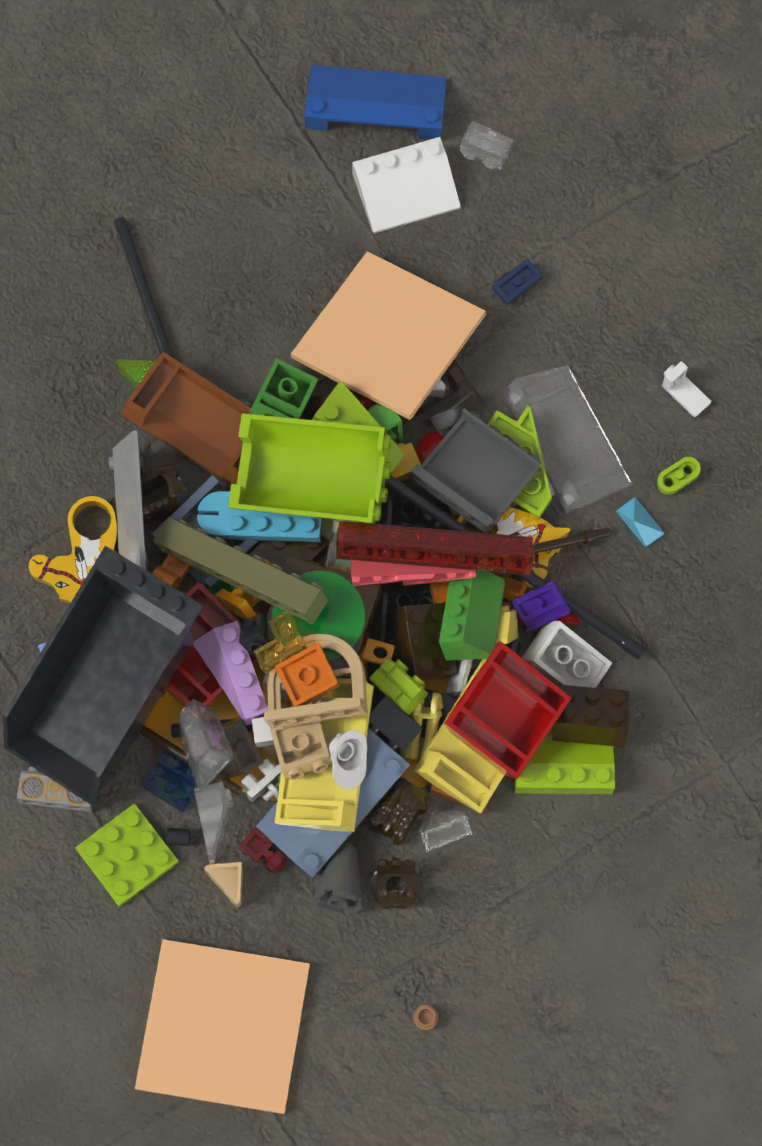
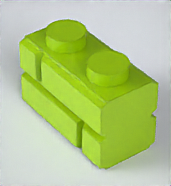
M387 658L369 680L405 713L410 715L418 707V704L428 696V692L423 689L426 684L416 675L411 678L406 673L409 668L399 659L394 662Z

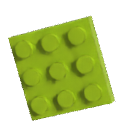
M135 803L75 847L119 907L179 863Z

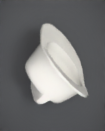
M350 730L344 734L338 733L328 748L330 759L333 763V776L338 786L351 790L362 783L366 774L367 740L364 734L356 730Z

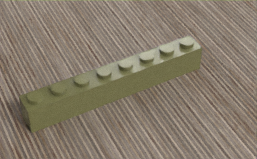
M168 517L153 540L162 552L312 625L329 601L323 593L324 589L314 582L308 584L295 573L289 575L276 564L270 566L257 555L251 557L238 546L232 548L219 537L213 539L200 528L194 530L187 522L181 519L175 521Z

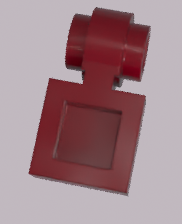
M256 827L239 844V848L255 862L258 863L264 857L265 862L263 866L272 874L276 871L279 872L285 866L284 862L287 858L277 849L274 852H270L269 850L274 846V843Z

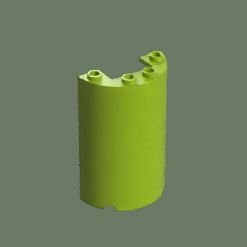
M242 413L238 437L243 442L237 484H231L229 509L371 524L380 521L382 502L386 503L388 489L385 488V480L389 479L391 474V465L387 464V450L390 449L391 436L386 434L385 427Z

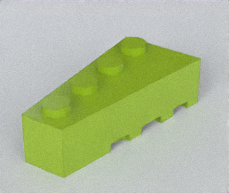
M341 380L312 418L314 421L381 427ZM392 439L390 449L387 450V464L391 465V473L405 455Z

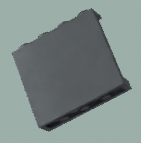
M464 408L462 410V417L421 466L417 464L412 469L411 480L487 535L538 474L540 462L533 453H526L520 449L516 441L502 436L495 426H488L484 423L477 413L469 412Z

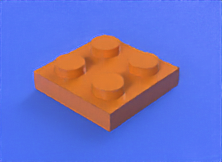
M318 642L275 666L294 707L308 705L340 687L337 677Z

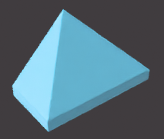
M636 497L616 510L645 548L664 535V531Z

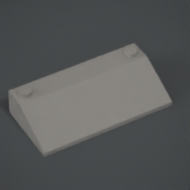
M132 431L113 448V456L109 457V469L114 471L118 549L120 555L150 572L144 541L141 476L144 475L143 453L138 431Z

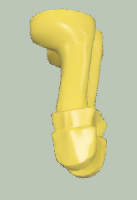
M437 692L433 693L431 708L423 707L424 699L411 713V717L421 726L423 719H427L421 758L437 734L440 717H442V697ZM421 731L404 751L400 749V755L410 759L419 758Z

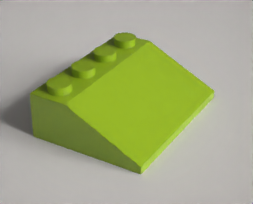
M552 727L518 779H515V793L613 794L615 789L613 746L552 741Z

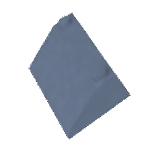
M369 727L367 732V768L365 777L360 785L355 828L410 765L409 761L389 746ZM277 802L256 825L260 831L312 878L352 833L276 824Z

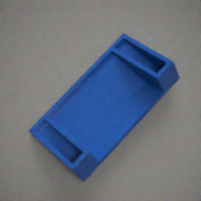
M312 65L305 108V129L328 131L329 121L416 128L419 129L418 139L431 140L438 137L441 138L447 77Z

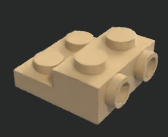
M320 722L280 728L270 727L284 779L297 780L302 778L305 772L313 770L315 773H321L327 770L329 765H332Z

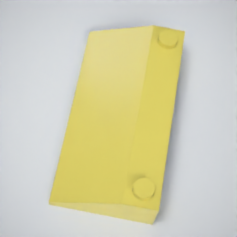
M482 659L481 663L479 664L471 679L467 683L466 687L464 688L463 692L454 704L453 708L455 707V705L457 704V702L459 701L467 687L470 685V683L472 682V680L474 679V677L476 676V674L478 673L486 659ZM444 722L414 769L416 773L478 813L483 811L504 776L499 770L453 736L444 725Z
M337 678L340 687L322 696V702L353 698L352 679ZM366 682L367 714L320 721L328 748L338 733L344 734L350 730L360 731L367 740L373 685ZM333 763L324 772L315 773L313 770L305 772L303 777L297 780L284 779L283 773H281L275 823L328 831L354 832L360 785L351 790L338 786L333 776Z

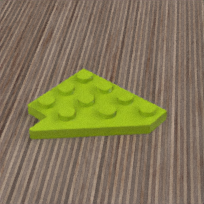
M526 407L517 422L496 411L487 425L495 426L502 436L516 441L520 449L526 453H533L540 462L538 474L514 501L515 505L540 519L551 502L552 495L531 407Z

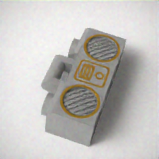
M29 767L28 771L21 770L17 800L20 804L92 812V805L34 767Z

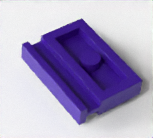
M556 580L523 594L512 601L528 632L571 612V608L566 603L567 600Z

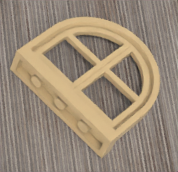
M327 634L308 635L289 644L275 659L268 676V711H264V721L271 728L367 714L364 666L354 649L342 639ZM317 642L322 648L334 650L346 659L350 668L333 671L336 676L351 674L353 698L322 702V697L309 705L282 709L281 688L283 683L275 668L277 664Z

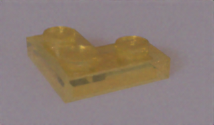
M284 612L268 621L275 639L254 650L259 665L265 674L275 669L277 664L307 648L294 615L288 612Z

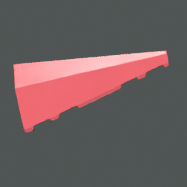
M351 558L353 586L401 581L403 586L476 578L474 569L401 564Z

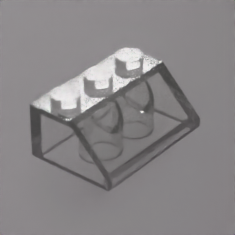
M193 699L181 711L178 720L182 747L196 785L202 791L233 758V754L216 710Z

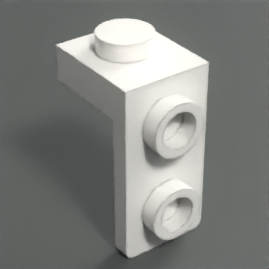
M681 361L677 366L671 365L664 372L663 375L665 377L662 387L693 417H697L710 405L711 400L685 376L688 367Z

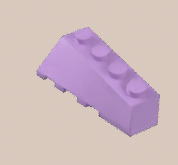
M238 621L212 629L195 640L193 646L203 658V661L228 696L246 726L252 724V719L264 717V711H268V707L249 653L239 643L241 630Z

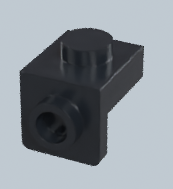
M262 613L247 618L241 624L239 643L252 657H257L273 648V643L265 636L267 619Z

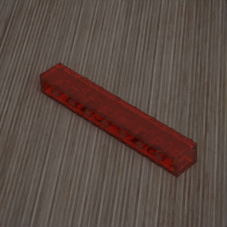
M339 521L336 537V559L530 575L534 561L533 537Z

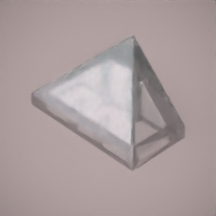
M434 809L419 830L426 852L472 834L465 812Z

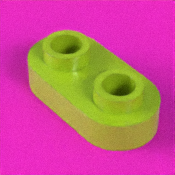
M693 457L682 458L660 473L657 479L658 489L667 495L678 492L698 478L701 471L700 463ZM689 468L691 469L692 473L686 474L684 472V469ZM665 481H671L673 485L670 487L666 486Z

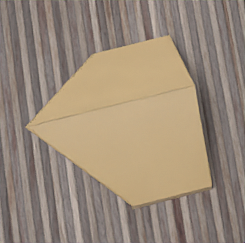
M242 862L209 864L205 866V873L238 909L242 902L244 872Z

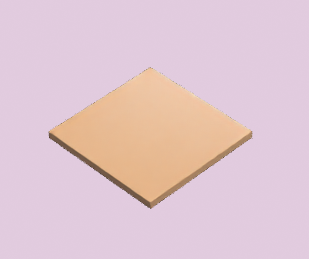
M367 251L294 348L291 358L338 383L341 380L349 389L411 420L486 316V311Z
M162 939L135 1090L285 1114L310 963Z

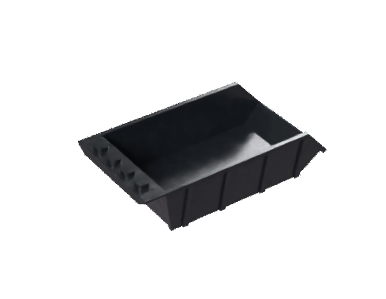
M105 546L4 712V748L93 806L96 803L98 793L117 775L115 772L134 740H138L140 730L160 697L165 695L166 692L164 690L182 660L188 657V651L194 642L190 629L203 605Z

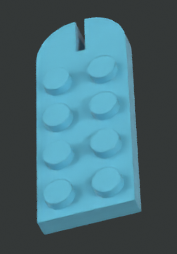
M213 492L204 497L198 506L199 515H197L199 527L207 532L209 537L214 539L219 537L221 539L304 542H320L322 518L229 509L230 492Z

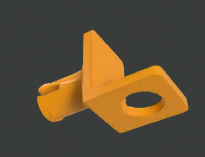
M368 638L360 656L363 666L365 661L382 665L387 658L391 659L394 645ZM376 648H383L387 652V656L385 658H377L373 651Z

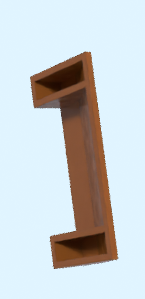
M162 352L126 401L121 415L229 485L237 484L243 442L238 437L242 413L249 414L251 408L165 352Z

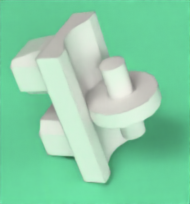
M266 758L258 766V769L265 775L262 780L258 781L250 773L241 781L247 792V797L252 803L266 790L268 792L262 796L266 802L272 797L278 800L280 782L274 786L273 784L279 780V776L282 773L280 764L276 765L273 761Z

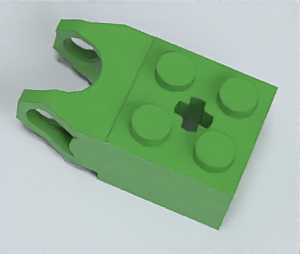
M276 358L249 414L299 419L318 378Z

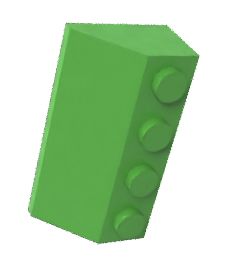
M475 570L476 578L449 581L439 644L446 661L487 659L496 646L505 580L486 570Z

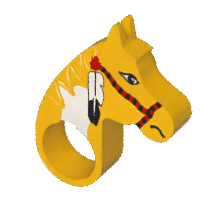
M96 496L84 497L71 507L68 514V527L72 546V553L70 555L57 556L54 559H49L45 555H35L30 559L28 568L32 577L36 581L53 587L59 596L60 602L71 603L105 546L116 552L118 545L117 518L113 507L103 498ZM90 506L101 507L111 516L108 530L97 540H89V538L80 535L74 526L79 512Z
M509 507L491 529V532L494 536L493 545L501 551L567 537L571 529L553 527L542 518L539 519L531 513ZM462 516L457 520L463 525L468 523ZM452 532L454 540H461L457 534ZM561 548L528 555L529 570L545 579L549 559L555 553H559ZM521 579L523 583L528 585L527 587L534 588L533 586H531L530 584Z

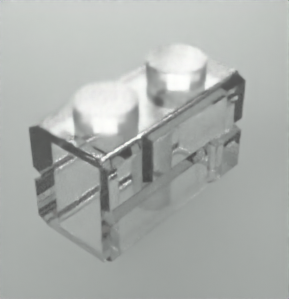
M472 121L460 143V152L470 160L476 158L482 161L490 169L498 168L501 170L512 150L514 139Z

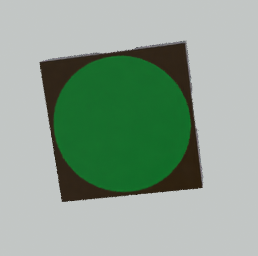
M288 556L283 568L285 573L289 575L295 573L308 584L311 582L318 584L324 589L323 593L329 601L313 625L271 605L266 618L265 636L273 643V648L263 654L270 657L272 655L278 657L284 648L302 637L313 634H327L338 637L348 643L360 657L363 651L365 634L372 624L382 594L381 585L353 586L350 575ZM322 648L333 670L350 668L346 659L334 650ZM351 674L338 676L341 678L352 679Z

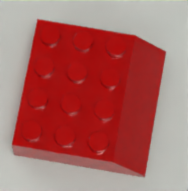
M200 582L186 593L187 596L203 605L190 629L194 641L214 628L238 621L241 630L242 623ZM192 644L188 651V657L182 660L166 690L182 706L198 716L224 690L220 687L216 678L203 661V658ZM249 654L252 663L259 657H252Z
M499 641L444 721V725L453 736L502 774L518 779L571 700V697Z

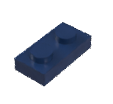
M526 259L492 286V290L507 306L539 282L543 275L529 259Z

